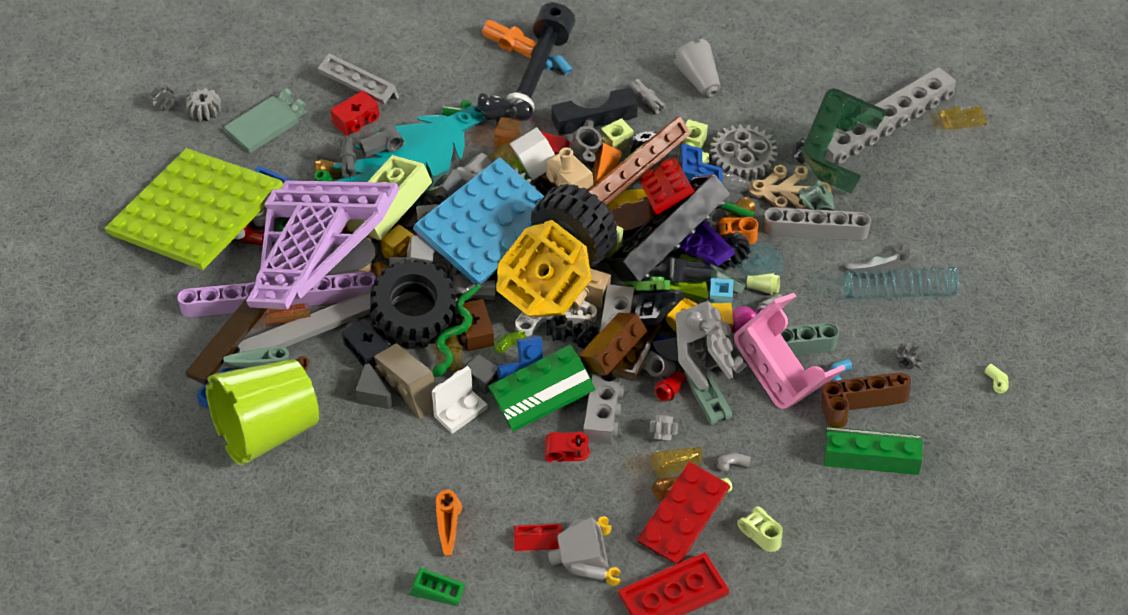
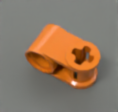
M752 217L721 218L716 223L721 237L727 236L729 232L734 234L738 231L747 238L749 245L754 244L758 239V222Z

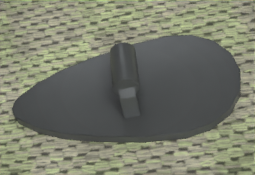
M364 238L326 275L345 274L366 267L375 256L373 243L369 239ZM336 244V245L332 248V250H331L329 256H330L341 244Z

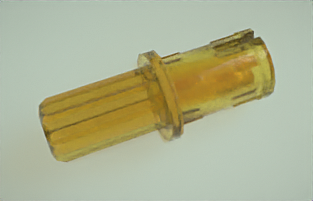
M459 335L446 339V345L452 351L454 357L449 368L451 371L457 372L463 369L461 356L463 347L460 345Z

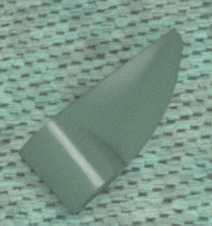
M282 346L265 347L223 357V362L226 365L244 369L289 360V351Z

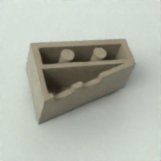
M397 343L374 356L376 362L375 370L379 377L384 378L419 419L434 411L432 390L436 387V383L430 369Z

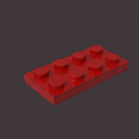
M675 157L673 159H666L658 168L646 171L639 178L656 214L661 213L695 192Z
M689 461L637 541L674 564L681 563L731 488L730 484Z
M706 552L618 590V596L630 615H685L729 595V588Z

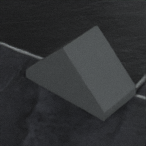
M366 364L355 390L357 403L385 409L392 408L390 392L370 364Z

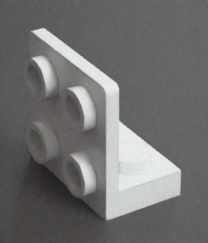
M468 366L455 372L451 378L438 384L432 390L434 417L452 434L488 409L487 404L472 391L471 369Z

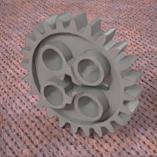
M739 124V129H736L732 125L730 131L724 128L723 134L718 132L717 138L713 137L710 144V158H712V164L722 168L723 175L727 172L729 173V178L736 175L737 180H740L741 176H743L748 181L749 176H752L756 180L757 174L764 177L765 171L770 173L771 167H775L778 147L776 146V141L771 140L772 135L765 136V130L758 132V127L752 130L750 125L743 128L741 124Z

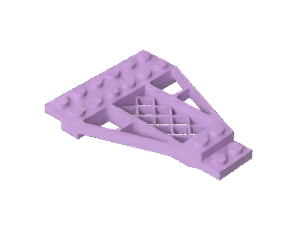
M285 181L281 189H273L265 203L267 214L261 268L256 276V284L246 300L248 306L252 308L288 309L293 299H301L384 219L399 191L397 183ZM276 217H290L282 232H273ZM351 219L366 220L353 234H341L347 221ZM336 244H341V245L329 256V254H330L332 248H333Z

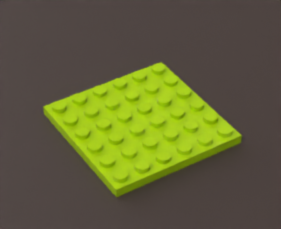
M186 148L105 227L106 233L113 237L204 270L265 207V203L273 189H281L283 183L282 180Z

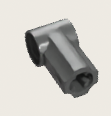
M386 124L380 128L377 134L359 140L358 143L363 156L368 157L386 149L391 152L397 151L403 146L404 140L393 124Z

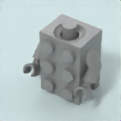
M709 301L676 313L678 361L699 390L708 387L707 370L719 366L727 378L730 379L733 378L732 369L739 373L747 366L739 355L734 359L731 357L730 351L733 350L729 340L731 329L727 322L722 321L719 310L713 308Z

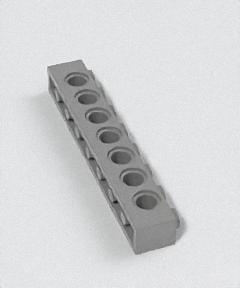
M940 67L936 68L818 138L816 145L819 152L816 154L831 167L838 163H844L851 155L859 154L866 146L874 145L881 137L889 136L896 128L905 126L911 119L920 117L926 110L935 108L945 99H950L955 92L956 80Z
M607 285L600 332L618 313H632V310H636L638 297L634 296V287ZM613 369L607 375H592L595 391L589 393L584 423V433L588 436L589 442L611 444L612 437L618 434V422H615V418H620L621 404L618 403V399H623L624 385H621V380L626 381V379L614 377Z

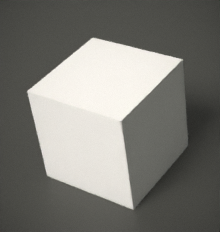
M538 128L510 143L520 163L532 180L547 171L546 161L555 156L547 139Z

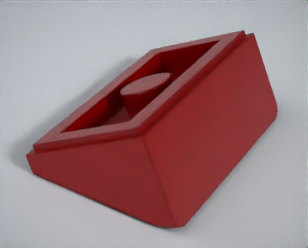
M562 524L515 525V551L560 549L558 535L562 532Z

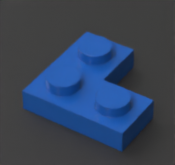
M682 143L679 149L680 166L688 180H692L698 175L715 174L720 182L723 183L722 168L703 163L701 148Z
M540 336L517 340L519 361L497 366L499 380L543 359L542 338Z

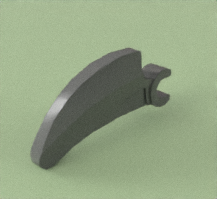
M898 243L892 250L860 262L847 263L844 266V270L848 274L865 278L889 276L902 270V264L899 260L908 259L910 250L902 251L903 243Z

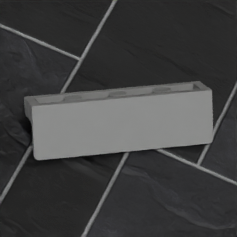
M328 54L317 68L319 73L355 91L361 92L364 90L371 98L382 104H385L390 96L395 99L399 98L394 84L331 54Z

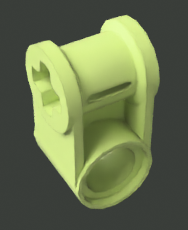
M754 507L750 515L738 520L739 529L746 536L754 540L762 549L774 552L781 547L782 526L772 519L761 507Z

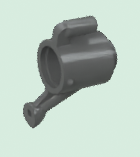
M587 120L584 126L577 130L568 146L571 151L573 150V155L582 164L595 161V154L600 145L603 144L602 137L593 128L594 122L591 120Z

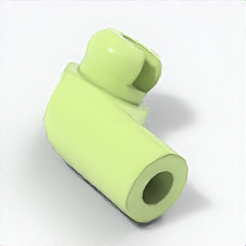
M988 365L985 369V374L993 379L994 390L997 393L1006 392L1009 388L1008 376L994 365Z

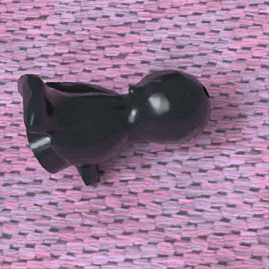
M481 93L478 97L477 109L483 111V115L487 120H495L497 126L503 125L504 120L508 118L518 121L532 119L533 107L523 99L510 103L500 96H487L485 93Z

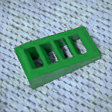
M419 567L409 595L458 606L466 584ZM422 581L427 582L426 586L421 585ZM432 583L437 584L435 590L430 588ZM442 585L446 586L444 593L439 592ZM451 587L456 588L454 596L449 595Z

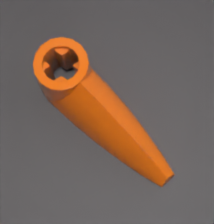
M605 143L600 145L595 154L593 167L594 184L617 166L622 151Z
M443 490L436 497L438 530L443 553L446 557L452 556L458 515L462 511L461 501L451 490Z

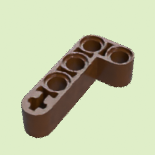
M890 373L825 383L822 387L821 407L827 423L831 427L842 428L848 423L849 410L905 403L910 395L911 378L905 373Z

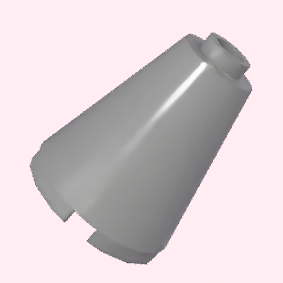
M699 39L700 43L696 44L694 41H691L676 51V58H673V62L703 96L713 97L718 94L721 85L711 45L704 39Z

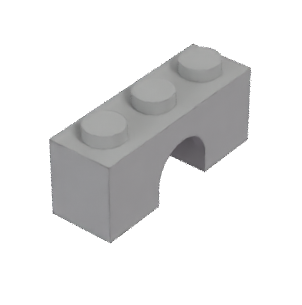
M412 235L407 248V260L411 259V262L423 260L426 265L433 261H441L448 266L449 277L453 278L456 275L462 274L421 236Z

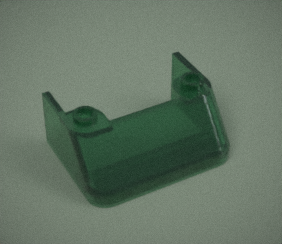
M829 89L822 99L801 150L803 158L820 181L851 194L861 175L824 159L835 130L838 128L842 131H851L855 128L857 122L877 130L887 110L839 89Z

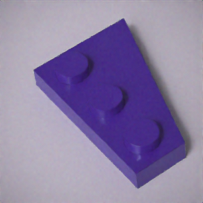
M706 222L700 223L695 227L696 231L694 234L684 238L680 242V247L675 250L717 267L735 254L733 248Z

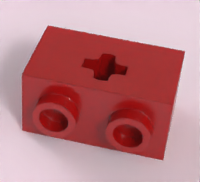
M364 90L330 109L332 123L346 136L358 132L362 127L375 122L380 117L378 103Z

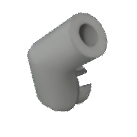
M735 452L720 455L717 459V469L728 471L730 464L749 468L751 457Z

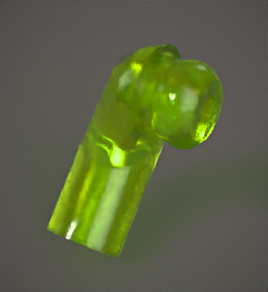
M521 330L507 334L495 346V349L504 354L518 339L528 338V336Z

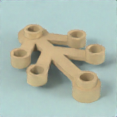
M777 165L774 168V173L766 179L754 180L749 184L748 191L754 198H765L774 205V208H787V202L789 201L796 206V209H808L807 206L800 205L804 203L801 198L794 194H799L801 188L806 189L811 186H793L800 180L807 178L808 169L805 166L796 167L795 174L779 185L772 184L778 179L786 177L787 169L783 165ZM822 182L824 186L827 188V190L831 193L832 189L829 186V184L826 182ZM772 193H778V194H780L781 196H780V197H776V196H775L774 194H772Z

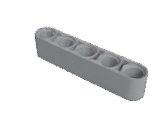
M769 208L764 214L763 230L769 235L863 240L869 235L871 218L863 212Z

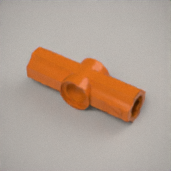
M490 20L485 23L482 30L483 36L499 43L503 50L507 49L509 53L514 50L528 58L532 57L538 43L525 37L523 32L517 27L513 26L509 29Z

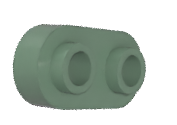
M710 264V281L711 278L732 279L733 294L736 295L737 292H743L746 286L744 282L721 268Z

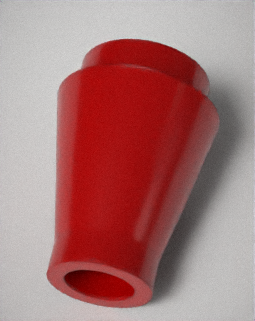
M678 371L657 382L654 389L657 398L663 402L673 400L686 382V376Z

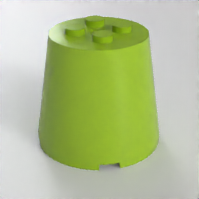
M294 359L213 374L207 378L210 385L206 386V396L213 424L218 436H224L228 443L225 449L232 460L238 465L249 463L318 423L319 408L312 382L304 368Z

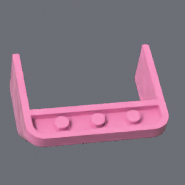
M795 293L773 300L734 335L736 347L774 404L781 409H786L801 401L845 370L843 365L828 372H824L818 366H812L804 370L780 333L788 325L787 316L782 308L797 297Z

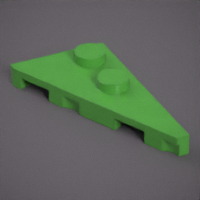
M650 277V281L625 282V286L634 287V291L670 290V280H664V277Z

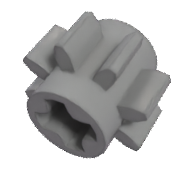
M656 415V420L650 421L649 432H654V439L671 440L672 434L677 435L678 423L673 422V416Z

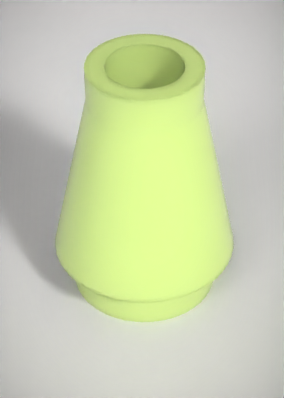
M774 273L755 276L748 275L747 289H754L773 295V293L779 292L780 276Z

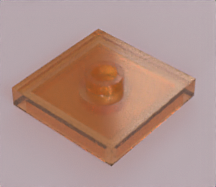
M309 303L290 305L288 309L268 308L264 315L265 323H289L295 319L311 317Z

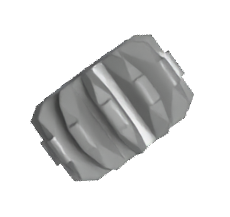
M207 88L204 90L197 89V92H190V96L186 97L187 113L191 115L193 120L198 118L200 122L203 118L209 121L210 116L216 118L217 113L221 109L220 97L214 90L208 91Z

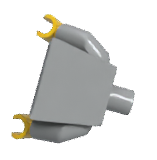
M602 516L598 522L593 517L574 520L565 531L558 535L560 549L548 552L551 565L555 566L563 563L571 574L598 580L606 578V582L610 586L618 585L620 579L613 578L612 576H619L620 570L616 567L611 568L609 571L605 569L608 568L603 536L608 535L611 531V525H608L609 519Z

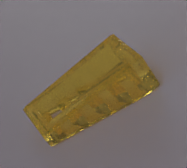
M701 447L654 452L652 453L651 465L658 478L662 479L683 471L689 461L697 466L701 465L703 450Z

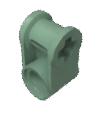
M816 181L815 185L809 188H801L799 190L802 202L809 209L835 211L833 195L821 181Z

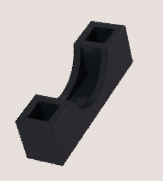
M630 87L610 91L609 99L601 106L585 108L576 105L572 101H566L551 105V114L559 135L572 134L583 127L587 120L594 122L593 128L609 125L619 119L631 120L637 117L638 103Z

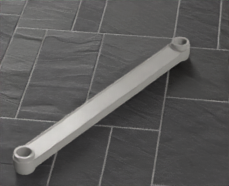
M435 263L436 270L442 269L446 273V279L449 278L447 266L442 263ZM371 290L241 341L232 354L272 346L287 347L346 324L354 318H361L371 314ZM402 293L394 298L392 305L421 293Z

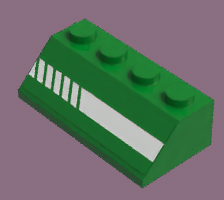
M571 345L488 386L496 406L513 432L595 391V387L583 363Z
M826 426L824 466L919 475L922 463L923 440L920 435Z

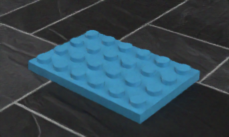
M499 157L419 220L413 229L474 285H481L498 271L499 261L525 228L531 227V213L544 196Z

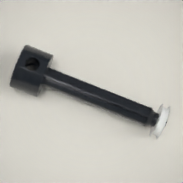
M550 2L545 3L541 7L533 25V33L539 41L517 92L510 93L506 97V100L510 103L523 99L532 105L534 111L535 105L531 98L554 45H564L568 41L576 21L575 15L567 6Z

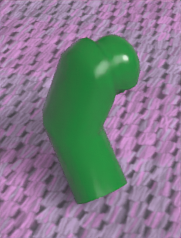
M462 100L461 106L458 108L444 106L442 115L449 117L470 107L472 103L469 100Z

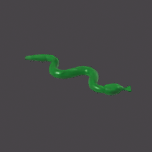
M480 285L464 292L456 301V311L464 319L462 324L445 329L436 340L437 349L446 359L443 363H438L433 368L434 378L445 373L446 368L451 365L454 359L452 351L445 345L446 339L466 332L472 324V316L463 307V304L481 288Z

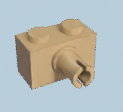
M570 148L561 149L558 155L546 161V175L551 182L558 186L574 184L578 185L579 188L584 187L588 190L593 187V173L573 155V150L571 151Z
M590 268L592 280L569 309L572 310L576 304L574 311H578L583 301L602 308L605 302L607 285L611 284V275Z

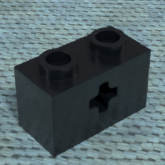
M365 318L342 330L343 344L363 367L369 363L375 369L376 362L374 356L391 347L386 338L382 339L377 328L373 324L370 325Z

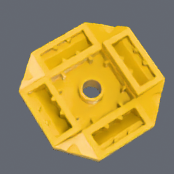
M553 220L525 228L498 263L496 291L530 318L564 315L592 280L587 247ZM549 269L548 274L543 276L544 272Z

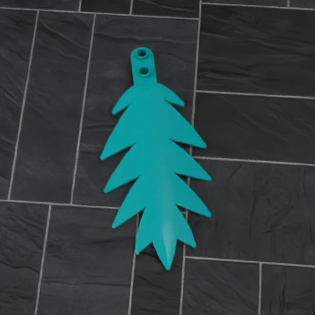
M472 105L449 117L444 115L418 116L417 120L426 123L395 126L404 140V144L399 150L391 152L386 149L373 154L379 158L357 159L355 170L359 174L335 182H368L392 155L423 163L425 168L427 164L432 176L446 172L450 168L453 145L458 159H462L465 141L463 131H467L470 127L484 121L486 118L483 115V111L477 109L478 105ZM359 144L355 145L354 148L361 151ZM342 163L333 164V168L342 169ZM418 199L414 202L415 206L421 203Z

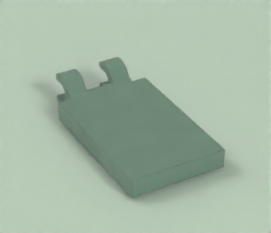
M284 89L277 99L271 96L224 126V130L245 150L251 153L298 124V117L307 112L303 108L305 103L300 99L294 102L290 97L293 93L289 89Z

